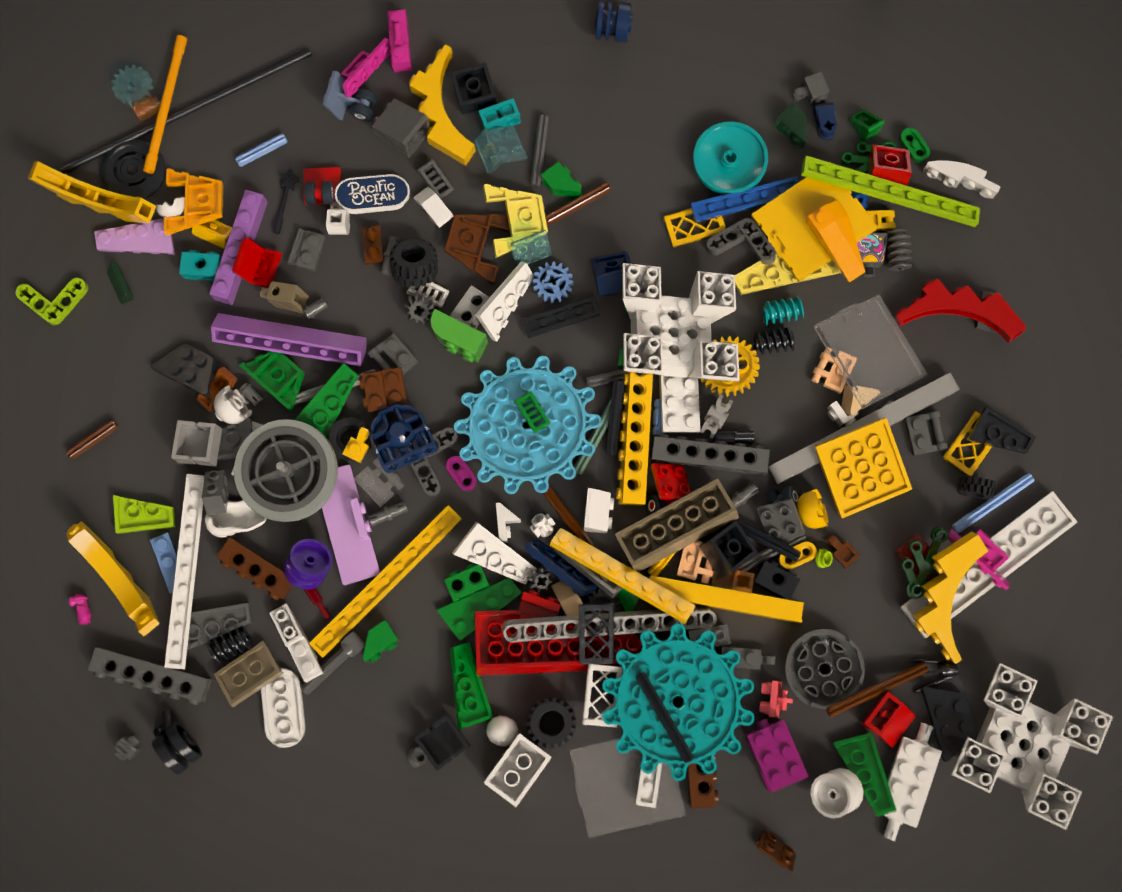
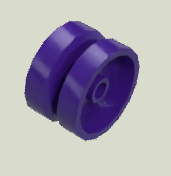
M315 539L300 540L293 545L284 564V574L287 580L295 587L307 590L317 588L323 583L330 570L332 554L329 548L322 542Z

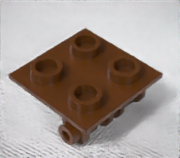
M763 830L761 838H758L754 843L757 849L766 854V856L771 857L772 860H775L782 868H786L792 873L796 858L794 850L789 845H784L778 841L774 834Z

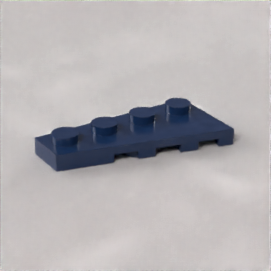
M538 539L527 542L524 547L532 558L541 562L548 571H552L561 582L569 585L577 595L583 597L600 589L564 558L557 557L558 554Z

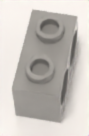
M471 285L450 314V317L476 329L480 322L475 314L490 297ZM475 299L483 301L479 306H475L472 303ZM470 314L472 317L469 321H463V315Z

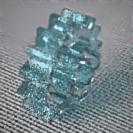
M133 64L129 69L126 65L124 71L118 69L119 75L114 74L116 80L111 81L113 84L111 89L122 103L127 101L129 105H132L133 101H135L136 104H139L140 99L146 100L145 95L150 96L148 90L153 89L150 84L153 81L148 72L144 71L141 66L137 69Z

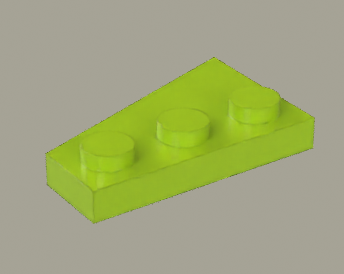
M113 495L115 531L117 534L175 527L173 507Z

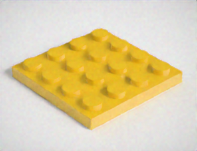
M885 417L814 446L840 518H845L912 490L891 428Z

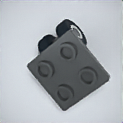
M795 486L784 487L782 494H779L777 489L768 491L766 497L767 505L757 508L765 533L780 541L800 537L805 534L796 509L800 496Z

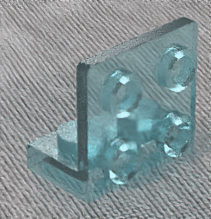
M514 126L483 130L474 141L487 173H494L502 163L522 161L527 158Z

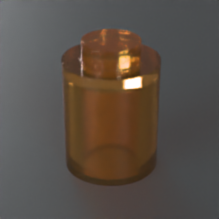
M149 95L132 104L131 107L141 122L159 112L160 102L156 96L152 97Z

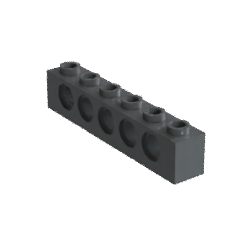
M658 434V437L654 436L651 462L766 475L768 473L770 450L765 449L764 446L755 445L753 448H750L742 443H735L733 446L727 445V442L724 441L708 443L706 439L690 441L688 437L683 436L673 439L669 438L670 436L666 434ZM669 445L677 448L675 454H670L667 451ZM689 447L694 448L696 455L689 456L686 453V449ZM705 451H714L715 457L712 459L708 458L705 455ZM731 452L734 455V460H726L724 454ZM745 454L753 457L752 463L745 462Z
M95 647L88 668L89 671L94 672L93 676L105 678L107 675L113 677L112 681L123 684L124 681L131 682L130 686L139 689H142L143 686L149 687V692L161 694L163 691L169 693L168 697L179 700L180 697L187 698L188 703L195 705L206 701L212 682L210 678L178 669L165 668L164 665ZM112 661L116 663L114 671H111L109 668V664ZM133 666L135 669V673L133 676L130 677L128 675V669L129 667ZM151 671L153 673V680L148 682L146 675ZM167 677H170L172 679V685L170 687H167L165 685V679ZM186 682H189L191 685L188 693L183 689Z

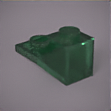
M792 102L777 118L775 125L780 133L786 134L794 145L800 146L803 149L808 140L806 114Z

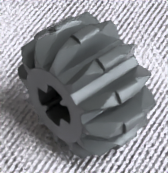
M415 292L414 296L409 295L408 301L404 303L406 307L404 313L409 314L408 320L414 318L415 324L419 320H421L422 324H425L426 319L431 321V316L436 306V302H431L432 296L425 297V292L422 293V296L418 292Z

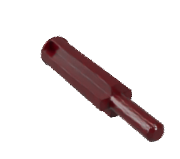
M304 589L312 604L317 605L325 620L330 619L331 616L321 601L323 599L317 589Z

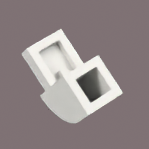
M336 202L330 204V209H327L326 228L328 234L348 235L350 231V214L346 212V209H340Z

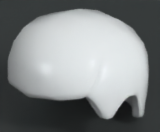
M185 197L175 198L172 205H169L167 201L163 205H156L157 213L162 217L183 215Z
M500 715L492 718L487 724L486 734L492 743L503 747L513 743L518 736L519 729L513 719Z

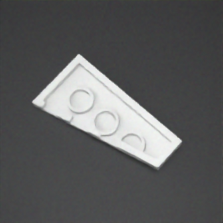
M521 261L475 314L493 341L497 342L500 338L499 332L502 327H506L509 322L507 320L511 311H515L518 306L517 300L520 296L524 295L534 277L526 262Z
M477 522L452 553L523 584L527 583V577L533 575L531 570H537V568Z

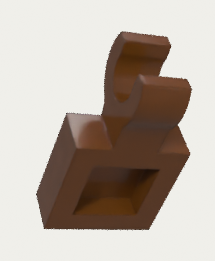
M831 535L826 540L836 550L832 553V556L844 569L849 567L860 556L848 541L842 544L834 535Z

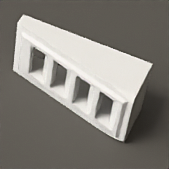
M433 282L430 284L426 283L428 288L425 297H429L431 289H434L431 302H436V306L442 308L449 290ZM411 286L406 293L414 296L415 292H418L422 296L424 286H420L418 291L415 290L414 286ZM438 292H441L439 301L435 300Z

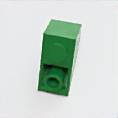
M559 161L541 174L542 183L552 195L574 198L581 196V184L577 179H572L569 169L565 165L562 166Z
M384 620L368 631L363 654L365 662L370 661L373 663L381 658L380 654L385 650L390 652L398 646L397 642L400 639L387 620Z

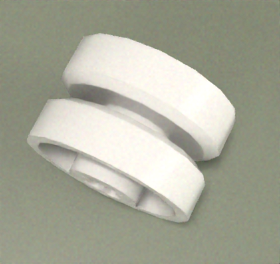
M843 768L831 770L814 780L811 786L813 805L818 812L826 817H842L860 806L863 800L862 784L858 777L850 770Z

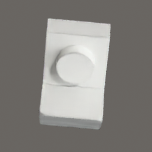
M496 503L499 540L503 543H508L507 538H511L510 526H506V524L520 523L521 520L501 503Z

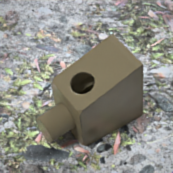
M272 281L269 287L263 286L260 291L261 298H266L275 307L304 314L302 309L307 305L309 296L297 285Z

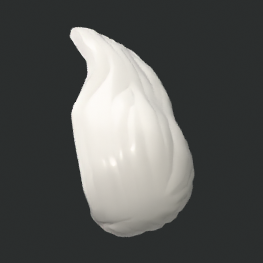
M244 500L228 501L227 513L206 514L205 524L207 530L212 535L224 538L235 533L253 530L264 524L267 518L254 512Z

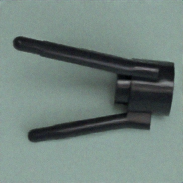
M912 659V662L941 664L938 665V669L927 671V674L939 673L940 676L944 677L923 685L924 687L930 688L944 681L952 680L953 676H958L959 674L957 663L955 664L946 659ZM921 687L915 689L913 692L918 693L922 691Z

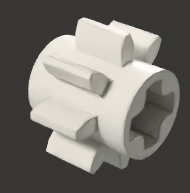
M541 513L533 517V525L530 528L537 537L540 535L547 537L552 534L554 530L552 526L555 525V522L548 514L544 516Z

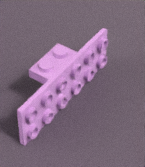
M351 466L338 467L336 486L331 497L322 507L342 583L343 585H348L375 577L380 573L369 533L372 532L369 520L366 521L364 514L367 513L365 504L360 501Z

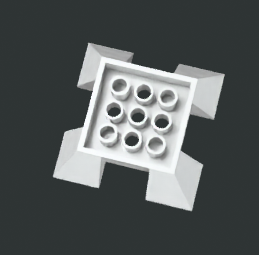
M623 263V302L631 320V334H623L624 371L739 381L738 344L712 342L711 323L736 310L735 275L697 271L689 298L662 296L661 267Z
M999 663L984 698V702L990 708L976 741L967 737L951 775L988 793H991L996 778L1022 790L1028 812L1066 830L1082 792L1056 780L1070 746L1098 754L1113 716L1077 699H1073L1054 715L1029 703L1038 682L1037 680ZM1029 721L1033 725L1031 731H1028L1027 729V723ZM1003 730L1007 734V737L1004 741L1000 737L1001 732ZM1023 739L1025 747L1021 750L1019 742ZM1040 748L1043 750L1041 758L1038 757V750ZM1013 758H1016L1017 760V766L1015 768H1013L1011 765V761Z

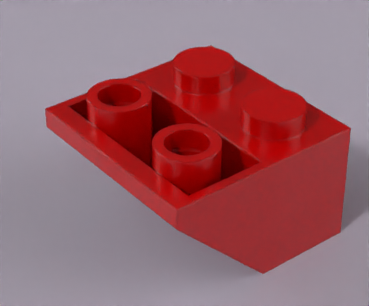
M887 691L879 696L860 723L893 748L916 716L904 703Z

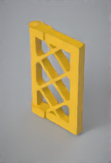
M691 209L663 216L673 247L714 236L726 229L722 216L712 218L707 228L686 218V215L692 214ZM681 218L677 227L672 225L671 220ZM683 220L693 224L689 233L679 229ZM712 221L717 222L719 225V228L713 230L708 229ZM695 226L705 231L703 233L691 235V232ZM679 231L687 237L677 240L675 234Z
M976 411L943 456L946 461L967 476L973 475L992 448V446L985 445L977 456L975 445L980 443L971 441L968 444H961L963 437L967 432L970 434L972 431L971 426L981 415ZM971 445L973 457L963 458L961 447ZM957 447L960 455L959 459L951 456ZM974 459V463L968 468L965 466L964 460Z

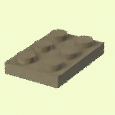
M262 641L214 673V676L229 704L235 707L281 676L283 672L266 642Z

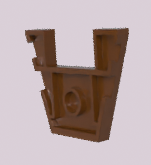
M507 214L455 215L444 252L489 283L494 284L498 266L481 262L480 259L489 227L506 232L509 231Z

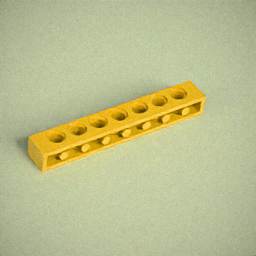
M627 371L623 376L626 386L625 393L623 394L624 411L621 413L623 430L620 431L619 437L620 442H622V449L619 450L618 460L621 461V469L619 468L617 472L620 486L616 490V499H619L618 504L642 506L646 503L653 374L642 373L639 376L635 372ZM633 386L640 388L639 395L634 393ZM633 404L639 407V413L633 412ZM632 423L638 426V432L631 430ZM630 442H634L637 445L636 452L630 449ZM629 461H633L636 464L635 471L629 468ZM628 480H632L634 482V490L628 488Z

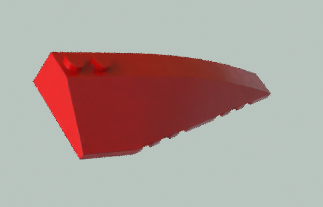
M516 610L475 611L476 675L588 670V664H579V637L509 642L502 634V624L507 620L543 617L535 614H524ZM567 624L566 630H572L575 627V624ZM548 625L546 631L552 632L555 629V625ZM529 626L526 632L533 633L536 627ZM510 627V628H508L507 631H506V634H508V635L514 634L515 631H516V628H515V627ZM634 634L614 635V663L598 665L622 667L616 660L617 653L620 650H627L631 654L640 653L643 648L640 637ZM608 635L601 636L605 641L608 640ZM592 636L585 637V641L587 642ZM598 636L589 643L595 651L604 644ZM586 646L585 657H591L594 652ZM608 646L599 653L602 657L608 656Z

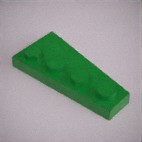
M343 363L295 420L313 426L327 438L359 375Z
M508 578L438 609L437 612L459 641H462L475 630V611H500L521 595L522 592L511 578Z
M872 733L833 742L847 769L860 780L863 795L876 817L896 812L897 809Z

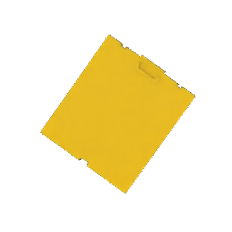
M806 177L752 213V218L758 226H761L760 229L774 247L776 255L779 259L782 258L789 269H792L791 272L798 282L832 260L806 223L808 215L823 205L836 200L840 202L849 215L857 243L878 229L857 198L853 199L851 190Z

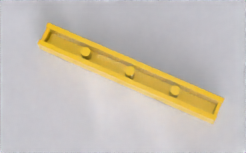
M651 575L649 577L650 580L694 605L795 623L802 622L803 602Z

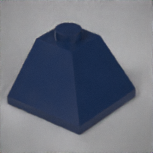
M628 252L591 258L599 296H609L619 292L622 288V264H632Z

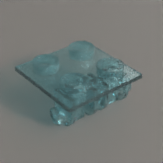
M546 230L510 243L511 253L515 259L516 266L521 261L526 262L528 265L552 255Z

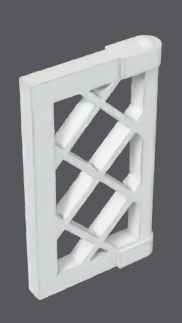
M588 664L582 724L617 728V724L608 725L602 719V715L606 710L615 707L616 698L614 696V702L611 705L604 697L607 692L602 694L595 684L604 677L607 679L606 675L610 672H616V679L620 678L623 674V667ZM593 670L600 671L602 676L593 683ZM594 686L600 693V696L591 703V688ZM603 697L609 707L600 714L593 704ZM591 706L598 714L595 719L588 718Z

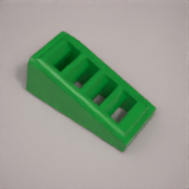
M532 391L514 401L534 434L551 424ZM529 400L532 401L531 404L523 408L522 404L528 402ZM535 406V410L528 414L526 413L528 409ZM538 412H539V414H540L538 417L534 418L533 420H531V419L529 418V417L533 416L534 414H536V413H538ZM540 419L544 420L543 423L539 424L536 427L534 426L535 422L539 421Z

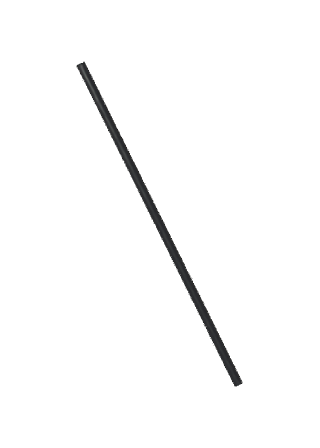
M309 49L167 116L165 126L312 56ZM156 122L56 170L66 174L105 155L111 148L122 142L139 139L153 132Z

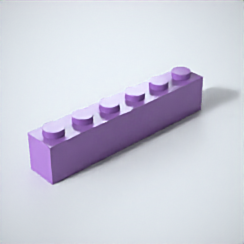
M248 190L244 192L210 291V296L216 301L233 305L242 279L233 273V264L243 238L255 241L268 203L263 194Z

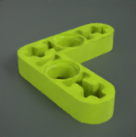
M74 278L52 303L27 284H21L17 287L16 296L47 322L57 325L64 320L88 291V285L83 279ZM75 285H80L82 287L81 290L76 289ZM25 290L33 297L29 299L22 292ZM71 291L76 296L73 297L69 292ZM64 297H70L71 299L70 304L67 306H63L61 303ZM38 300L44 301V306L41 309L35 308V303ZM52 312L56 313L57 317L55 319L50 315Z

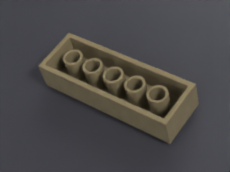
M717 478L619 531L615 536L633 569L636 572H640L733 522L739 516L734 504Z

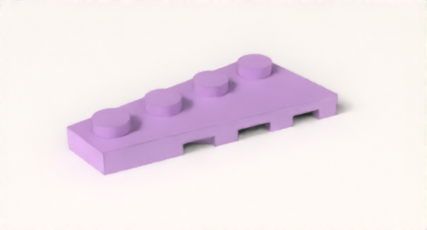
M164 218L152 220L150 223H136L94 231L96 246L99 251L168 253L169 255H175L172 234H164Z

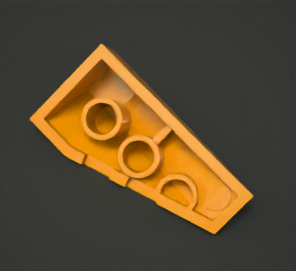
M836 200L825 204L808 215L806 223L846 280L850 283L865 273L849 215L840 202Z

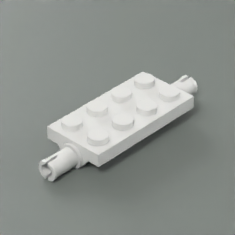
M920 723L916 739L911 740L902 737L887 781L897 811L884 815L887 816L889 821L883 837L896 841L900 824L905 823L917 828L942 751L932 748L927 744L933 727L925 723Z

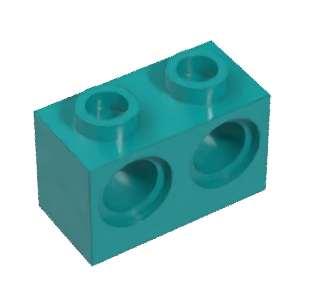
M514 98L479 110L480 121L486 136L521 123L520 113Z

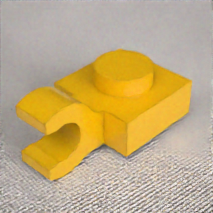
M361 427L357 439L351 437L342 454L361 463L369 448L365 441L370 431Z

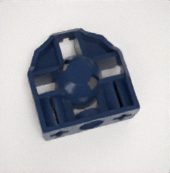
M393 404L379 411L377 417L371 423L369 438L383 470L388 474L438 451L423 414L410 405ZM390 411H396L399 420L389 423L386 415ZM424 424L423 426H421V427H419V428H417V429H415V430L413 429L414 427H416V426H418V425ZM406 431L410 432L407 439L404 436ZM387 440L386 443H384V444H382V445H380V446H378V447L376 446L377 444L382 443V442H384V441Z

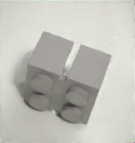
M177 420L171 458L178 463L216 466L222 428L213 423L198 422L197 424L192 421Z

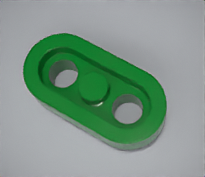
M914 128L903 130L900 135V143L904 149L909 150L910 158L916 163L926 161L930 155V149L919 132ZM906 137H910L912 141H907ZM916 152H920L922 156H918Z

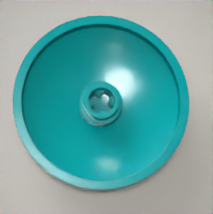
M722 122L708 128L699 137L693 153V166L700 181L710 190L723 195L740 193L755 187L763 178L768 165V151L762 137L751 127L739 122Z

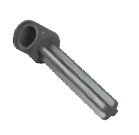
M354 631L351 632L341 642L342 648L321 667L323 674L307 683L305 682L301 686V690L309 695L349 656L352 658L356 657L365 648L366 644Z

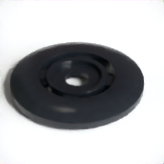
M131 139L116 145L106 153L101 163L100 174L107 191L143 199L152 196L160 188L165 178L166 167L162 154L158 152L155 172L151 174L143 171L146 155L150 147L149 142ZM131 165L138 167V172L135 175L128 174V168Z

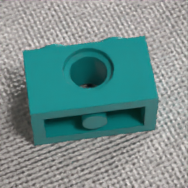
M196 250L182 252L179 274L184 279L214 281L222 257L212 251H208L207 254ZM201 262H206L203 268H198Z

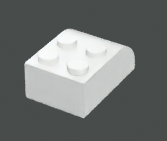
M519 733L484 784L517 807L552 757Z

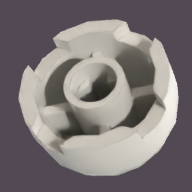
M230 386L224 387L216 395L214 400L215 415L220 421L229 424H239L252 415V410H248L246 404L249 402L244 395L242 396L241 392L237 389L231 390Z

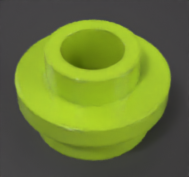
M820 549L815 556L817 566L825 568L831 565L833 560L832 553L827 549Z

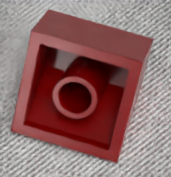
M872 144L867 174L907 186L912 173L909 150Z

